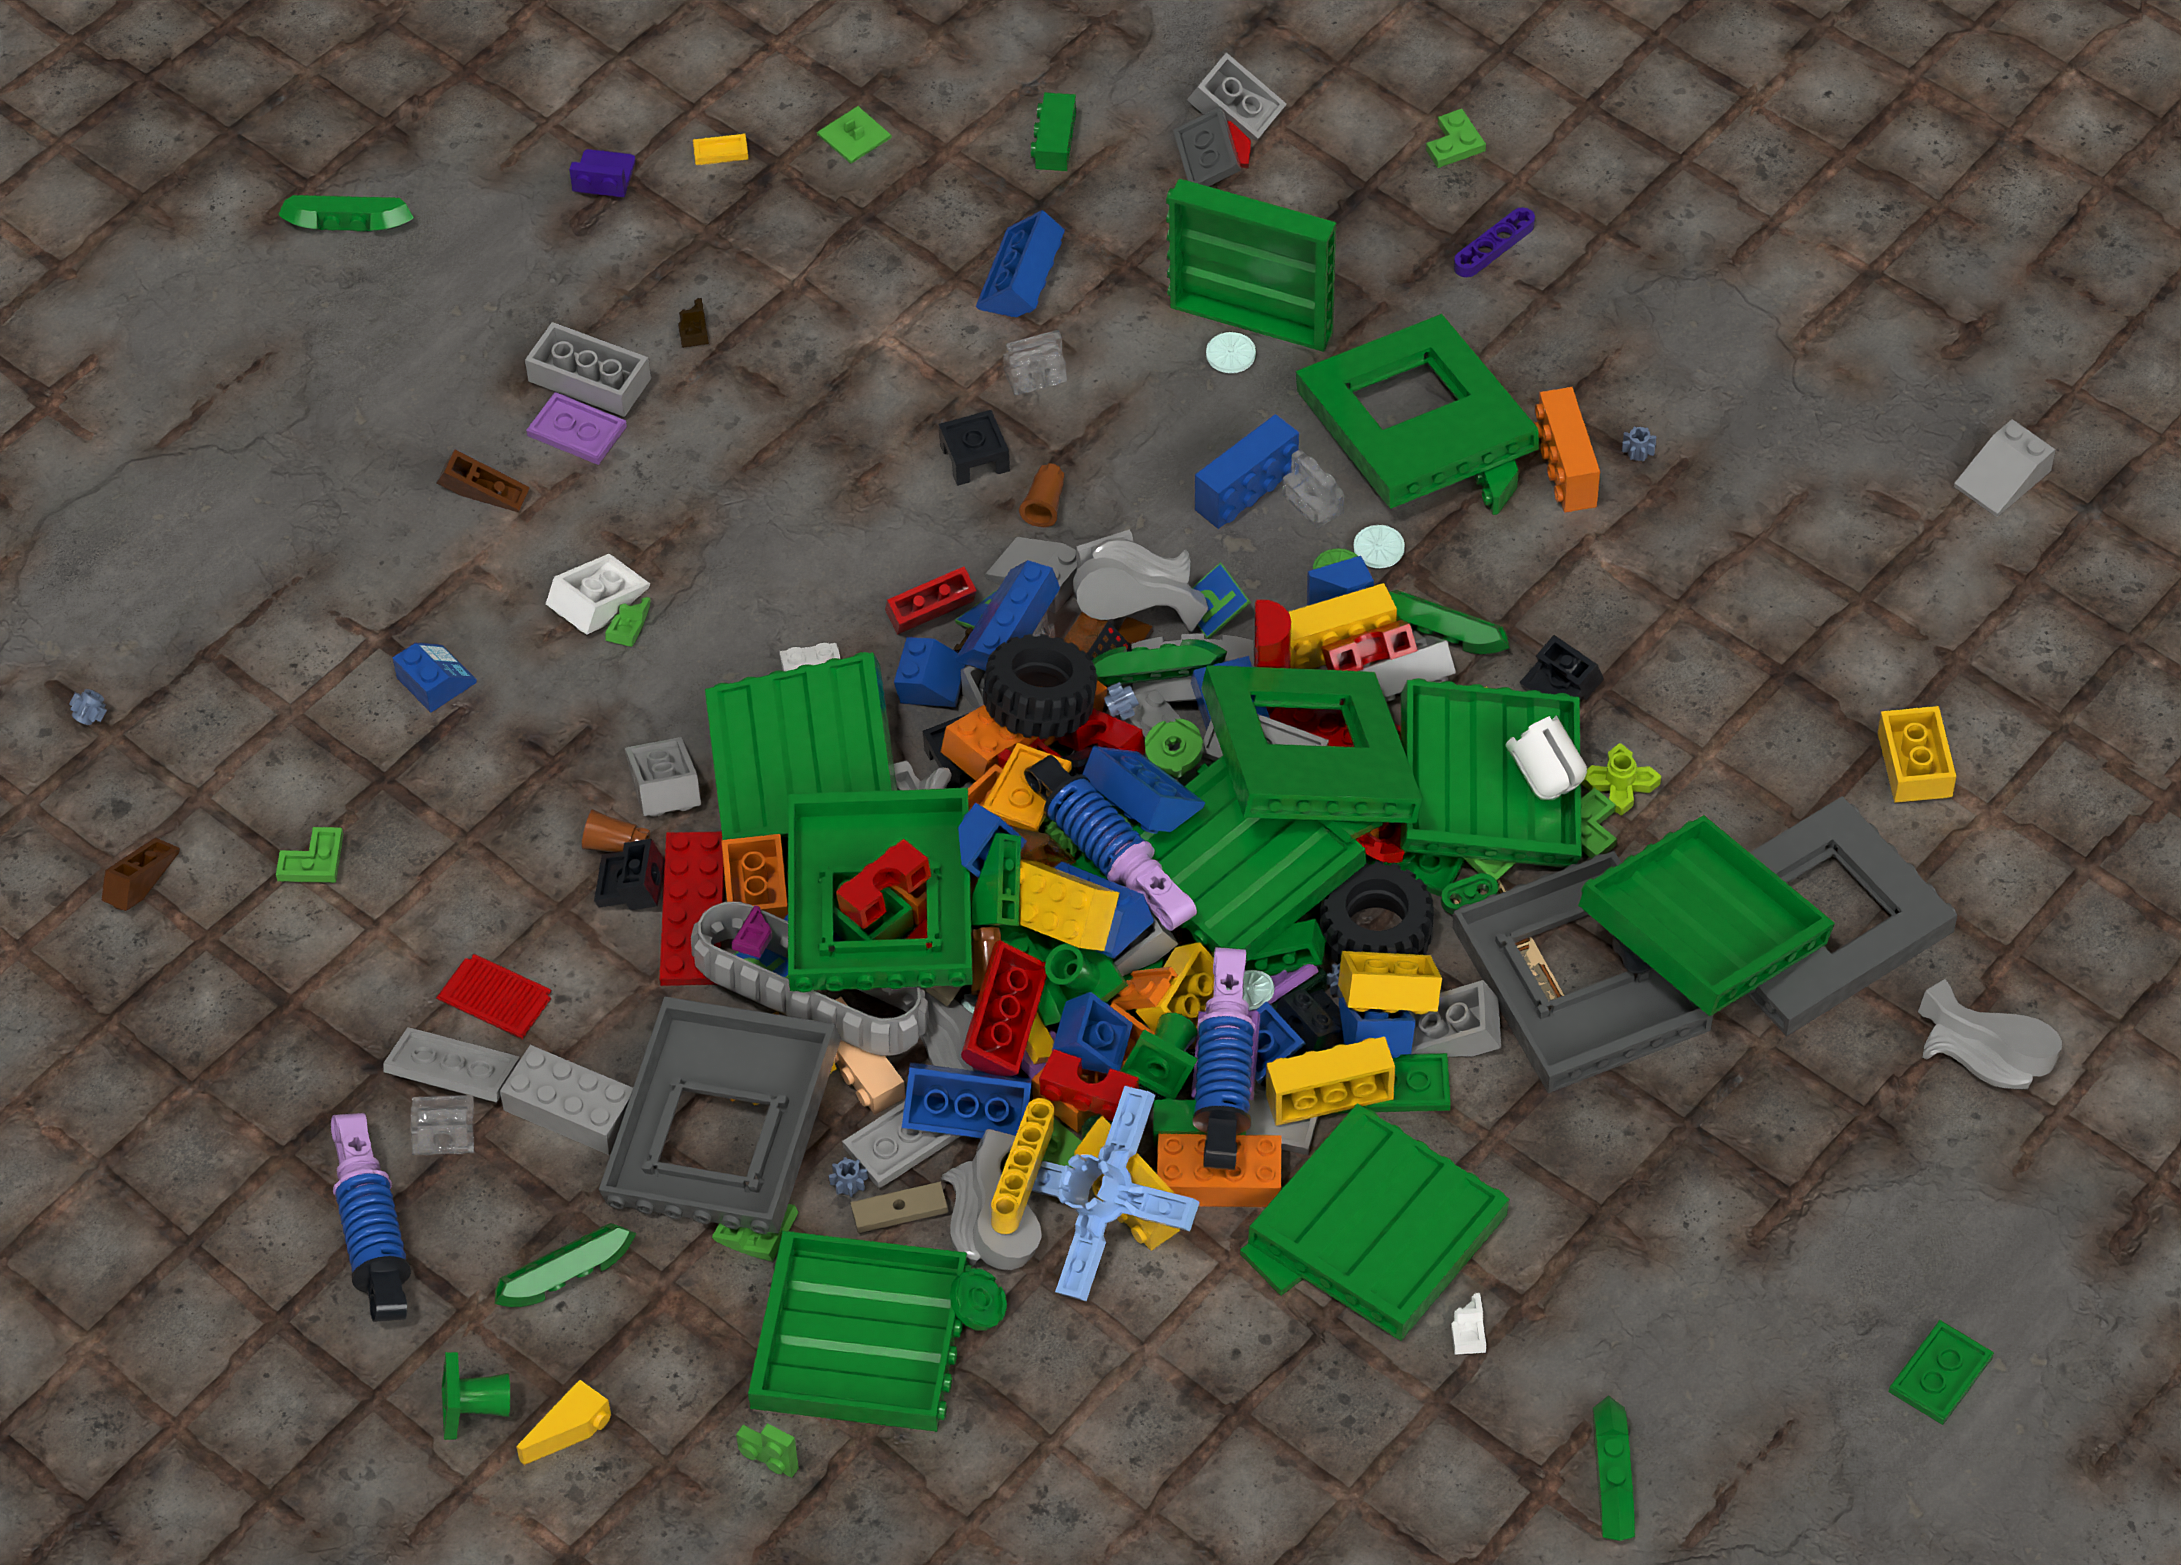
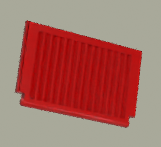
M473 954L471 959L465 958L436 999L523 1039L550 1002L551 997L548 995L551 993V989Z

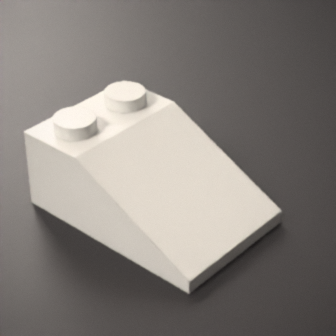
M607 554L555 576L546 605L587 635L608 625L615 615L619 614V605L624 603L630 605L649 588L650 583L611 554Z

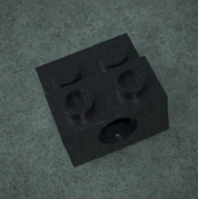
M1553 635L1536 655L1538 662L1519 683L1526 691L1537 690L1544 694L1554 695L1566 693L1573 697H1579V700L1581 698L1587 700L1604 678L1595 662Z
M652 839L624 843L623 851L603 854L601 856L594 902L598 908L626 904L631 911L658 906L665 860Z
M1301 989L1281 997L1275 1011L1305 1042V1045L1298 1050L1300 1055L1309 1051L1318 1052L1331 1049L1334 1045L1344 1042L1340 1009L1323 989L1310 994L1305 989Z

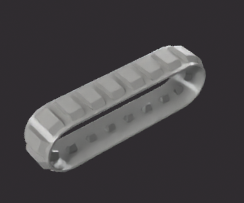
M724 902L709 908L702 914L700 920L694 924L691 935V947L695 966L705 977L722 987L789 1017L835 1024L842 1041L880 1056L897 1055L908 1051L918 1042L919 1037L926 1032L928 1001L925 999V991L921 987L860 990L907 1012L895 1018H877L814 990L810 992L790 991L789 979L714 946L717 942L735 938L754 906L742 902ZM761 910L762 916L772 930V939L766 949L788 958V921ZM835 946L829 947V951H835Z

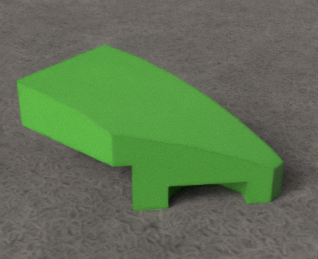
M641 598L642 603L629 606L626 603L619 605V614L615 615L605 632L606 641L633 647L648 614L651 598Z

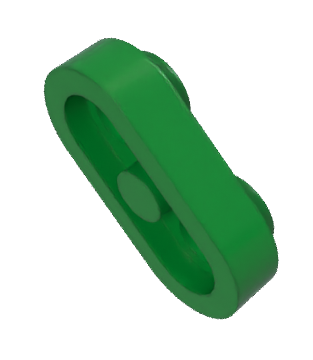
M1479 873L1451 883L1442 891L1441 906L1446 912L1453 914L1455 910H1458L1463 905H1471L1484 900L1492 894H1497L1498 883L1493 876L1486 873ZM1484 889L1487 893L1480 894L1477 890ZM1458 899L1460 903L1453 904L1450 900Z

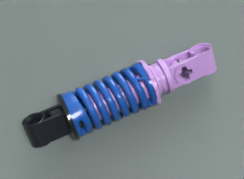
M1048 755L1024 771L1025 779L1029 786L1046 801L1043 809L1044 815L1049 820L1056 822V825L1064 831V834L1086 854L1089 860L1093 861V864L1100 869L1109 881L1119 885H1126L1127 888L1144 894L1150 911L1167 930H1174L1197 914V909L1192 899L1162 871V865L1157 860L1152 859L1155 850L1150 842L1142 839L1140 834L1133 830L1132 826L1125 822L1121 815H1118V811L1111 807V804L1104 800L1100 793L1096 792V789L1085 775L1071 776L1052 755Z
M1215 947L1213 998L1206 1002L1207 1014L1197 1022L1200 1039L1197 1052L1196 1104L1192 1123L1198 1130L1206 1133L1203 1168L1235 1170L1237 1155L1236 1134L1247 1131L1251 1126V1117L1248 1111L1250 1110L1252 1038L1255 1033V1024L1247 1016L1249 1012L1248 1003L1242 999L1246 963L1245 949Z
M364 1113L333 1115L331 1119V1133L339 1159V1166L337 1168L339 1181L333 1187V1194L339 1205L343 1234L345 1235V1243L351 1264L353 1286L357 1290L368 1294L370 1315L373 1322L405 1320L407 1316V1300L402 1284L409 1279L411 1268L410 1264L406 1261V1253L403 1249L404 1244L401 1239V1231L399 1230L393 1194L390 1191L392 1187L391 1180H389V1175L386 1172L380 1171L379 1161L373 1157L366 1115Z

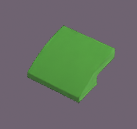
M788 1204L779 1234L772 1232L759 1234L744 1227L730 1229L719 1223L712 1238L714 1241L733 1250L773 1262L779 1250L782 1231L790 1230L799 1212L795 1205Z

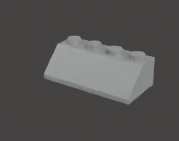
M1429 635L1416 639L1415 643L1418 651L1393 660L1381 659L1365 664L1363 666L1364 669L1360 671L1375 672L1386 702L1396 698L1395 694L1402 692L1407 680L1421 678L1427 682L1441 683L1448 680L1447 676L1456 673L1447 640Z

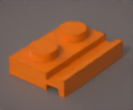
M1172 967L1132 971V980L1126 981L1128 986L1116 994L1111 1004L1114 1002L1123 1010L1156 1007L1171 986L1169 980L1176 978L1178 974Z

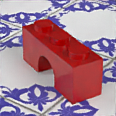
M1403 620L1321 647L1327 670L1360 671L1364 669L1363 666L1370 662L1381 659L1393 660L1418 651L1410 623Z
M1093 708L1091 716H1089L1088 721L1082 727H1079L1078 730L1071 734L1065 733L1063 737L1058 738V743L1076 751H1081L1095 743H1098V747L1137 751L1142 755L1145 754L1146 749L1141 728Z
M905 839L895 846H891L885 854L873 863L865 866L858 875L850 881L843 883L836 891L840 911L864 930L886 913L883 893L880 892L882 889L897 886L910 894L931 877L928 858Z
M1055 1049L1052 1050L1039 1077L1040 1095L1045 1096L1051 1101H1061L1073 1105L1081 1111L1088 1110L1110 1121L1114 1119L1124 1086L1139 1089L1138 1077L1112 1068L1109 1069L1107 1076L1102 1081L1093 1084L1086 1083L1081 1080L1082 1058Z

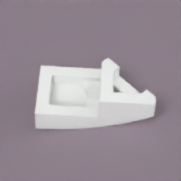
M1475 1293L1468 1305L1463 1309L1459 1307L1454 1312L1451 1330L1455 1355L1486 1353L1480 1293Z

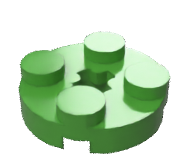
M1175 719L1176 722L1166 723V721L1159 722L1148 732L1145 738L1147 759L1168 775L1182 777L1199 763L1205 751L1200 731L1196 725L1185 719ZM1178 742L1180 743L1178 750L1170 751L1169 744L1175 745Z

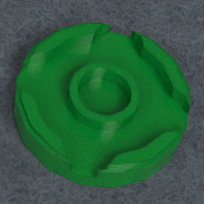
M971 1268L959 1274L952 1282L950 1289L951 1306L956 1316L965 1326L978 1331H986L996 1326L1004 1318L1007 1308L1006 1296L1002 1286L998 1287L995 1283L997 1279L983 1269Z

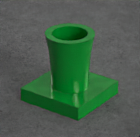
M1062 944L1055 947L1049 953L1045 962L1047 977L1050 981L1060 986L1067 1001L1092 992L1106 1003L1128 986L1111 957L1091 949H1078L1070 944Z
M1163 1014L1158 1020L1155 1034L1143 1030L1125 1061L1121 1072L1138 1077L1139 1083L1166 1098L1175 1099L1198 1058L1186 1052L1197 1039L1198 1031L1191 1020L1181 1014Z
M445 1352L441 1383L444 1440L457 1439L460 1413L491 1414L509 1417V1373L488 1377L459 1378L458 1352Z

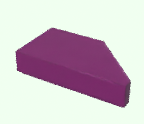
M755 905L732 941V950L758 958L761 957L772 939V930L762 916L759 906Z

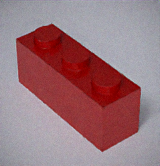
M965 566L887 599L885 611L898 635L973 602L977 590Z

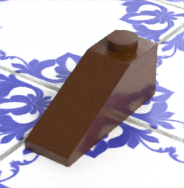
M454 450L447 459L436 484L460 496L519 512L530 487L457 450Z
M155 837L105 870L101 900L113 905L116 909L129 910L145 898L179 854L180 848Z

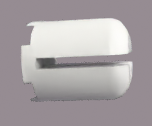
M1557 715L1553 719L1549 716L1528 727L1529 730L1521 735L1522 738L1516 741L1512 737L1505 744L1534 795L1540 800H1554L1559 798L1561 794L1572 791L1584 780L1587 774L1585 762Z

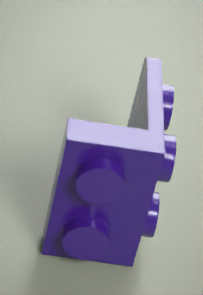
M585 150L580 163L571 162L569 171L572 191L625 197L636 162L635 156L609 151Z

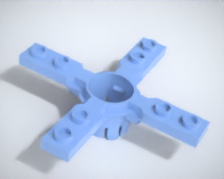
M1124 1086L1105 1145L1101 1147L1098 1158L1093 1155H1081L1080 1157L1077 1154L1068 1160L1069 1166L1046 1161L1041 1163L1032 1191L1057 1197L1061 1203L1076 1209L1079 1214L1075 1224V1235L1055 1291L1061 1295L1087 1301L1106 1244L1103 1235L1107 1223L1116 1220L1122 1213L1186 1231L1191 1230L1199 1201L1194 1198L1132 1183L1131 1174L1126 1168L1129 1158L1137 1152L1155 1095L1149 1091ZM1101 1174H1104L1101 1188L1097 1194V1197L1104 1201L1094 1197L1088 1202L1089 1190L1093 1182Z

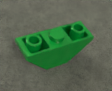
M1515 459L1474 475L1476 483L1481 484L1483 487L1482 499L1485 506L1489 505L1492 515L1499 514L1517 489L1519 470Z

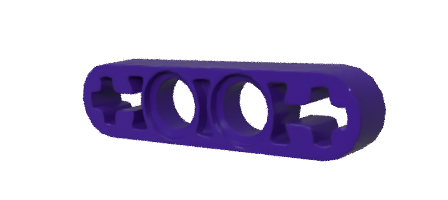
M1523 207L1513 210L1455 255L1454 270L1456 274L1466 278L1474 276L1523 239L1534 229V212ZM1507 232L1511 236L1504 239L1498 237L1497 234ZM1482 246L1490 247L1492 251L1488 253H1483L1478 249Z

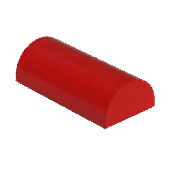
M1260 599L1255 602L1254 667L1291 668V617L1282 605L1271 600ZM1266 707L1268 714L1271 715L1276 707Z
M1001 940L993 945L962 1048L961 1057L968 1065L982 1072L998 1076H1014L1019 1073L1047 975L1045 972V962Z

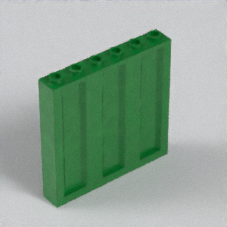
M1179 178L1174 189L1170 188L1166 197V204L1169 205L1166 222L1169 223V230L1166 240L1170 242L1167 252V260H1170L1167 271V278H1170L1167 296H1170V308L1324 352L1333 334L1336 222Z
M860 652L853 657L844 659L832 658L825 663L817 665L805 664L789 671H773L769 675L762 677H746L739 682L730 684L718 683L714 687L705 689L723 840L781 834L782 847L788 846V794L897 790L881 666L873 652Z
M1421 678L1407 680L1401 692V743L1423 800L1417 822L1401 823V850L1413 853L1566 868L1572 864H1577L1582 856L1581 783L1572 791L1561 794L1559 798L1540 800L1534 795L1505 744L1512 737L1516 741L1522 738L1521 735L1529 730L1528 727L1549 716L1553 719L1557 715L1580 754L1579 697H1573L1566 693L1544 694L1537 690L1515 691L1508 687L1498 689L1485 688L1479 684L1469 686L1456 685L1450 681L1441 683L1427 682Z
M1223 756L1184 786L1205 802L1204 807L1171 832L1158 831L1156 834L1149 833L1140 827V823L1133 827V830L1137 831L1142 839L1150 842L1155 852L1152 859L1157 860L1162 865V871L1192 899L1196 906L1197 914L1179 927L1182 929L1187 928L1192 933L1196 943L1200 942L1204 947L1206 946L1212 952L1213 957L1215 947L1245 949L1247 962L1366 864V851L1359 842L1354 839L1349 843H1345L1318 820L1243 818Z
M1704 815L1694 821H1688L1681 829L1674 833L1669 832L1659 842L1647 845L1643 851L1635 856H1628L1618 866L1609 867L1601 876L1589 879L1581 889L1582 896L1578 904L1579 907L1709 1017L1826 945L1835 925L1830 918Z
M1357 1103L1250 1225L1248 1243L1402 1341L1505 1219L1510 1199L1501 1190L1485 1184L1475 1174L1461 1169L1448 1157L1437 1154L1429 1149L1424 1142L1413 1139L1397 1125H1391L1380 1118L1373 1110L1366 1109Z
M782 1231L748 1391L750 1409L937 1432L939 1420H945L947 1401H943L945 1392L950 1393L952 1386V1374L948 1373L950 1365H955L957 1359V1346H954L955 1338H960L962 1332V1321L956 1316L951 1306L950 1289L952 1282L959 1274L973 1268L972 1265H968L967 1253Z

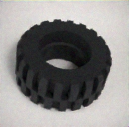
M1028 634L1024 635L1023 638L1014 637L1008 640L1007 643L1003 642L988 658L983 688V704L991 718H994L995 722L1001 727L1006 726L1011 733L1016 734L1018 732L1027 738L1032 736L1039 737V739H1048L1051 736L1060 738L1065 733L1071 734L1078 730L1091 716L1097 684L1096 668L1090 657L1083 650L1079 651L1077 645L1072 642L1068 644L1063 638H1049L1048 635L1040 634V636Z
M1375 861V864L1368 865L1366 862L1361 869L1320 901V930L1326 940L1325 950L1327 953H1331V959L1340 964L1342 951L1425 955L1428 951V945L1431 944L1434 918L1433 899L1431 893L1427 891L1426 884L1421 879L1415 880L1416 874L1410 870H1401L1400 865L1394 863L1391 866L1384 865L1382 861ZM1384 908L1396 913L1403 921L1393 928L1374 931L1360 927L1352 921L1351 917L1363 909Z

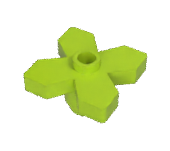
M1621 743L1608 752L1607 767L1591 765L1587 769L1584 780L1581 782L1589 791L1593 788L1600 792L1610 791L1609 800L1616 805L1615 812L1619 815L1625 814L1634 806L1633 791L1651 793L1661 784V775L1650 766L1637 767L1632 757L1633 752Z

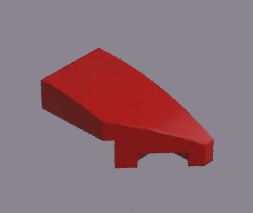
M1227 121L1240 166L1242 168H1249L1251 140L1233 122Z
M1370 833L1355 839L1365 848L1367 855L1379 861L1397 863L1403 860L1405 851L1386 839H1378Z

